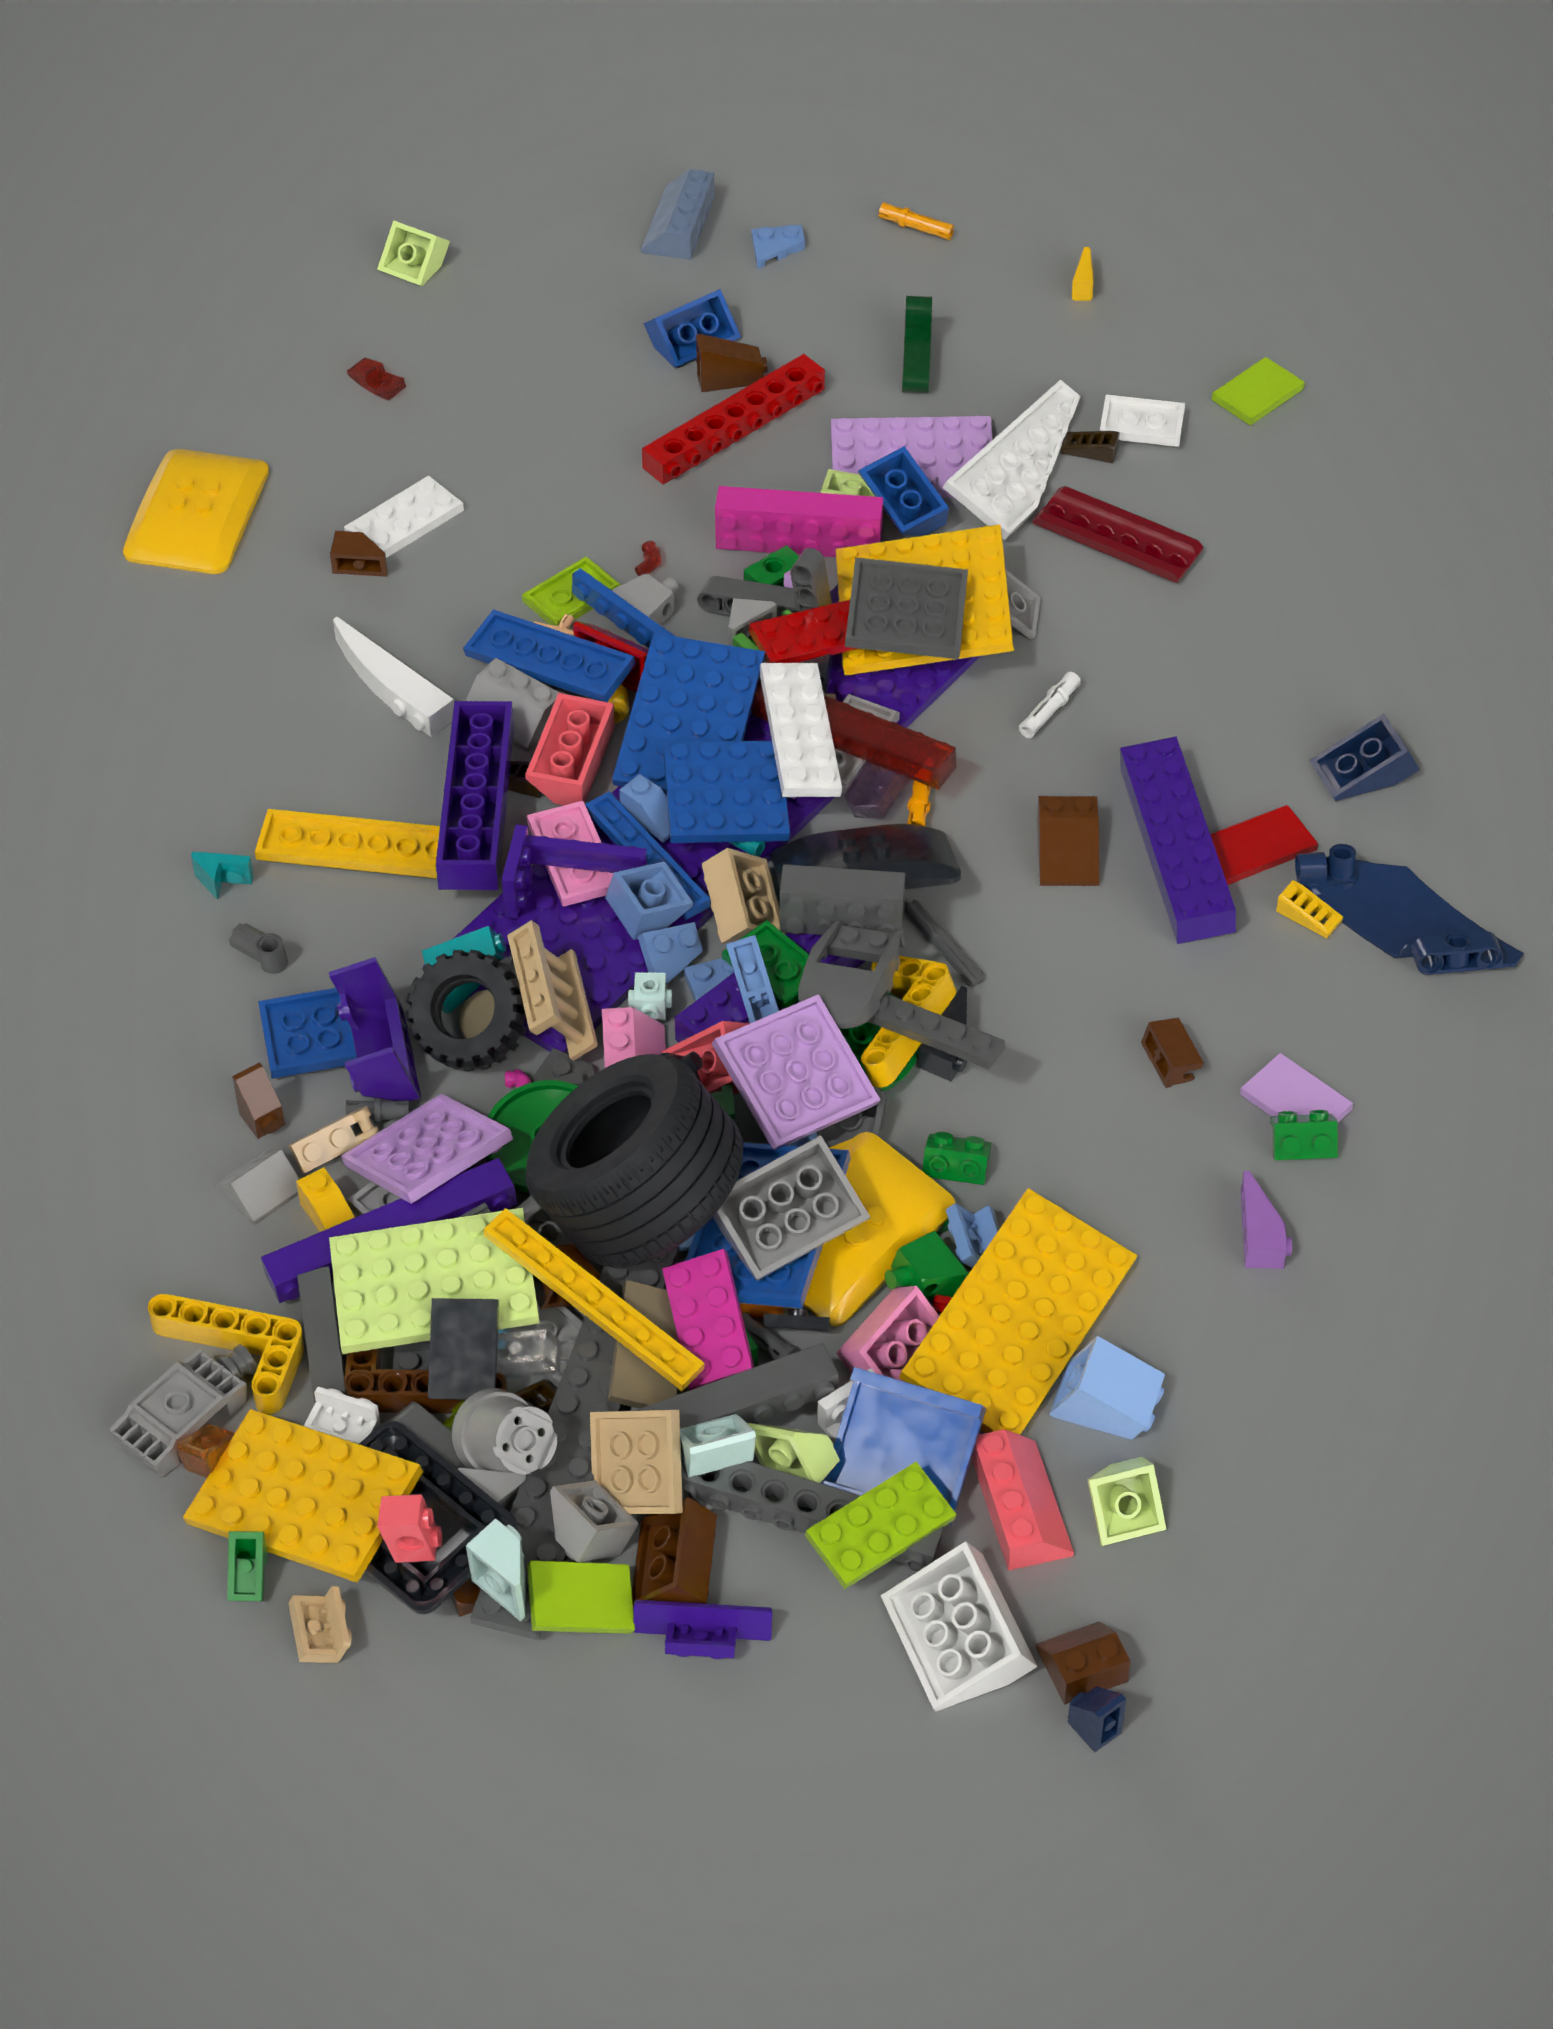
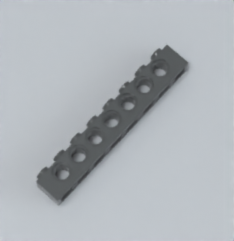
M681 1458L683 1499L688 1497L692 1500L696 1499L709 1503L710 1506L718 1510L728 1509L738 1512L750 1520L760 1519L767 1521L782 1530L792 1529L805 1533L810 1527L860 1497V1495L750 1461L698 1476L688 1477ZM712 1477L715 1479V1481L707 1482L704 1481L702 1478ZM736 1487H744V1488H746L748 1491H746V1492H739V1491H736L734 1488H736ZM768 1497H776V1498L780 1499L781 1501H779V1502H771V1501L767 1500L766 1498H768ZM801 1507H809V1508H811L813 1511H812V1512H803V1511H801L799 1508H801ZM944 1526L907 1548L905 1552L892 1559V1561L904 1564L907 1568L914 1571H920L934 1562Z

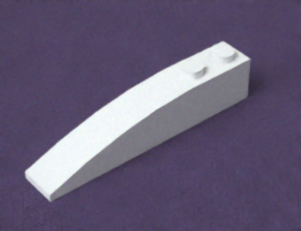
M339 617L333 619L335 639L346 659L363 682L397 716H402L412 723L417 730H422L430 737L452 722L454 699Z

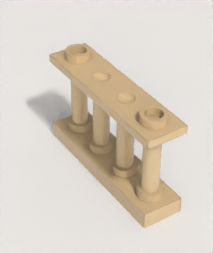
M532 920L507 935L529 1030L538 1035L552 1027L564 1035L569 1057L573 1061L597 1047L598 1043L575 951L571 949L563 955L556 957L544 948L539 925Z

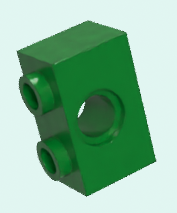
M786 545L744 569V580L784 587V574L791 570L799 555Z

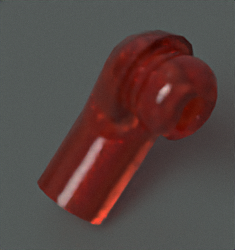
M652 540L646 541L641 546L644 552V561L635 567V572L638 576L650 574L661 564L660 549L656 547L655 542Z

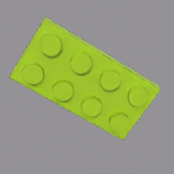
M916 1461L807 1529L805 1537L845 1590L905 1552L913 1544L940 1527L954 1521L957 1514Z

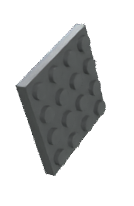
M855 557L845 647L959 659L968 569Z

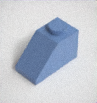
M641 774L637 775L619 790L620 803L648 833L664 843L670 838L667 796L659 786Z

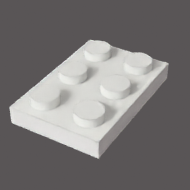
M1106 395L1100 431L1120 432L1119 440L1179 447L1185 403Z

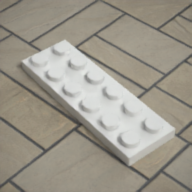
M761 663L760 678L782 797H840L842 785L818 664Z

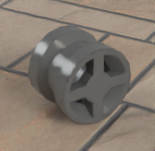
M241 1344L234 1347L233 1352L228 1356L222 1355L217 1358V1362L220 1365H223L224 1368L235 1374L240 1380L245 1375H253L257 1370V1365L252 1355Z

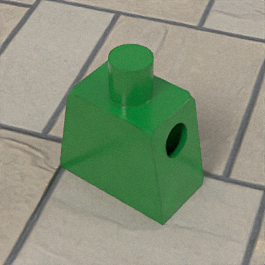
M933 1231L897 1250L891 1270H887L885 1273V1282L890 1289L917 1286L927 1300H934L936 1295L953 1297L969 1273L939 1235Z

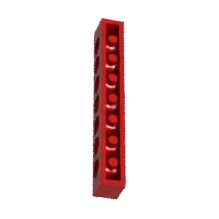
M800 355L642 448V468L663 485L677 478L687 470L699 465L709 457L719 453L731 444L738 442L753 431L760 429L765 424L825 390V369L807 355Z

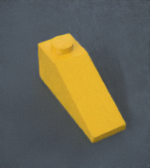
M324 1167L296 1181L300 1205L319 1232L355 1218L339 1187Z

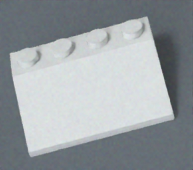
M966 1541L881 1595L935 1711L1007 1686L1038 1667L983 1554Z

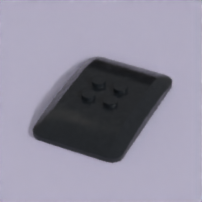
M887 824L822 832L794 840L771 852V861L779 886H781L783 864L905 873V890L953 884L961 879V870L946 834L938 829L914 824Z
M388 1421L379 1425L359 1445L420 1464L423 1473L410 1495L422 1494L428 1508H432L434 1521L442 1530V1545L437 1547L435 1561L395 1563L383 1539L365 1572L417 1614H428L436 1610L472 1576L466 1545L494 1519H497L504 1526L510 1525L516 1530L517 1522L509 1511L404 1425L397 1421Z

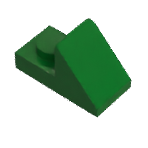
M229 1531L227 1601L264 1600V1565L268 1563L264 1531Z

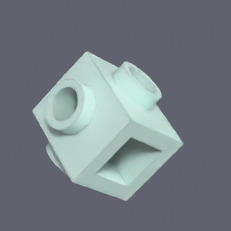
M635 973L634 990H629L628 992L629 1007H633L655 1020H666V1008H672V990H667L666 973Z

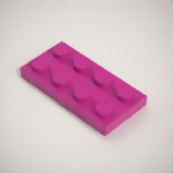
M721 1249L663 1268L679 1344L705 1363L704 1370L689 1384V1388L693 1390L754 1368L727 1252Z

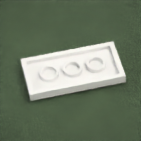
M428 475L344 526V531L363 532L386 553L387 558L464 511L463 502Z

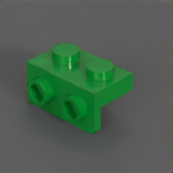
M1311 1110L1308 1115H1297V1112L1281 1111L1278 1112V1116H1270V1124L1273 1127L1274 1160L1338 1158V1122L1333 1114H1329L1327 1110Z
M947 1132L930 1133L925 1145L922 1171L926 1175H930L931 1178L983 1185L992 1142H986L984 1139L976 1136H970L965 1139L953 1137L952 1134Z

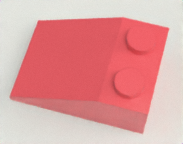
M721 1021L661 1052L686 1056L692 1051L696 1052L703 1061V1067L697 1070L701 1083L709 1093L722 1091L723 1085L733 1084V1094H738L740 1092L712 1046V1042L715 1038L750 1023Z

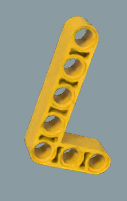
M899 955L900 965L898 971L894 973L892 979L894 985L890 992L895 996L903 997V1001L942 1015L957 993L948 966L941 962ZM872 962V971L875 970L878 964L877 962ZM882 1027L861 1056V1062L872 1086L882 1088L892 1084L918 1049L921 1042Z
M159 1294L151 1298L147 1308L152 1329L157 1335L233 1350L234 1347L241 1344L250 1354L262 1356L251 1385L256 1408L259 1412L269 1415L275 1414L283 1408L305 1351L302 1327L297 1320L170 1294Z

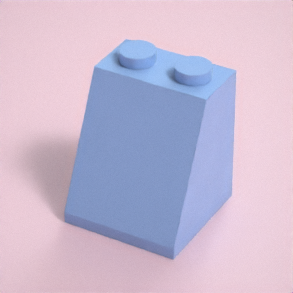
M1097 1336L1067 1363L1049 1415L1060 1420L1132 1440L1142 1431L1147 1432L1152 1426L1155 1415L1152 1413L1154 1406L1160 1401L1164 1393V1388L1161 1385L1165 1374Z

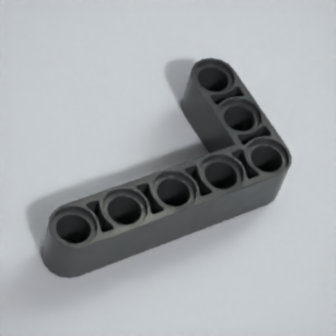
M804 549L790 570L793 588L720 576L710 577L698 595L697 603L706 612L730 616L733 598L772 601L777 605V617L783 616V611L787 609L792 613L832 604L825 559L816 549Z

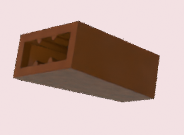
M703 334L696 335L697 378L701 392L746 387L763 378L764 373L768 372L766 357H761L759 347Z

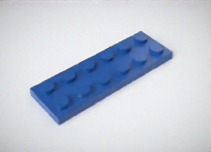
M494 609L463 647L465 656L488 664L497 658L538 681L604 702L609 701L636 664L635 658L632 655Z

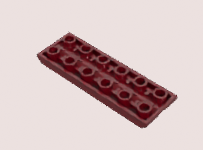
M1067 486L1060 487L1032 521L1037 526L1175 583L1181 580L1204 549L1197 539Z

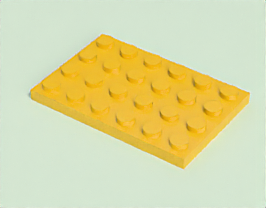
M250 1409L185 1512L183 1519L190 1526L228 1539L229 1531H264L267 1552L358 1583L383 1541V1537L377 1527L381 1497L410 1495L423 1470L420 1464Z

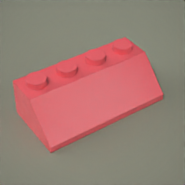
M558 693L525 774L526 780L554 804L564 806L579 801H584V804L586 803L615 728L614 703Z
M1005 1429L978 1435L971 1460L1008 1571L1073 1557L1074 1551L1036 1441Z

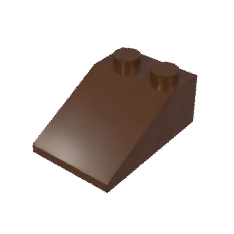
M1038 796L1037 837L1040 886H1099V816L1097 796Z

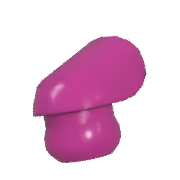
M520 1069L504 1073L505 1086L508 1088L515 1086L518 1088L532 1083L529 1076Z

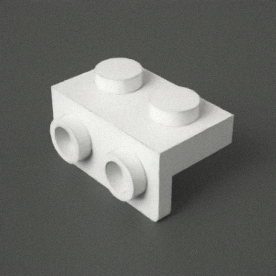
M317 1387L314 1392L316 1403L304 1427L359 1444L381 1423L378 1406L370 1400L353 1398L332 1388Z

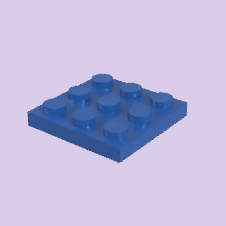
M336 988L258 1001L272 1079L345 1066V1062L356 1059L351 1027L347 1020H341L338 1013L337 1004L341 1003Z

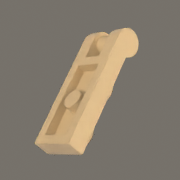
M368 1106L359 1108L289 1144L288 1147L300 1172L306 1173L351 1150L377 1134L379 1130L377 1126H373L369 1118L371 1113ZM358 1122L362 1132L354 1135L350 1125Z

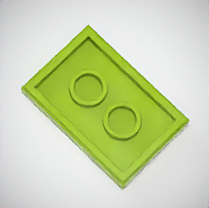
M1264 357L1214 391L1211 400L1251 426L1302 391L1305 382L1269 358Z
M585 556L523 593L522 602L549 625L557 626L565 614H570L576 620L594 609L586 602L577 599L572 593V574L579 568L610 590L621 586V584Z
M530 1561L528 1563L532 1631L631 1634L635 1630L629 1564Z

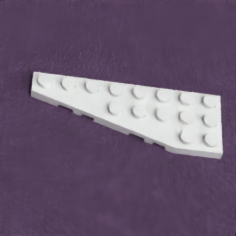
M1059 380L950 477L943 488L986 525L1000 524L1002 538L1006 540L1038 508L1041 495L1045 490L1046 482L1052 472L1062 446L1063 438L1067 433L1070 420L1074 415L1081 396L1062 380Z

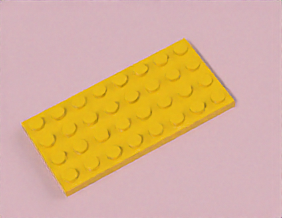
M1028 1188L901 1371L899 1379L913 1385L986 1407V1412L980 1430L985 1433L1005 1429L1021 1435L1138 1255Z

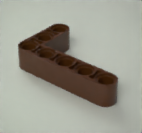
M382 1348L347 1353L344 1379L346 1395L357 1399L365 1398L378 1406L379 1413H399L413 1401L429 1413L457 1414L461 1405L466 1401L428 1399V1392L425 1393L424 1391H428L429 1370L380 1369ZM497 1371L496 1388L508 1391L505 1376Z

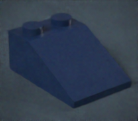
M1384 713L1310 759L1311 764L1335 801L1394 786L1420 770Z

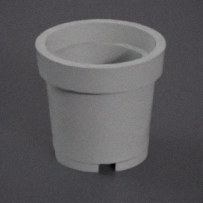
M489 1388L473 1394L461 1405L453 1422L452 1443L459 1460L469 1469L526 1475L537 1469H542L550 1462L557 1447V1434L554 1433L553 1421L546 1412L529 1406L521 1397L503 1389ZM518 1416L519 1422L515 1424L514 1419ZM506 1443L507 1448L503 1451L502 1446Z

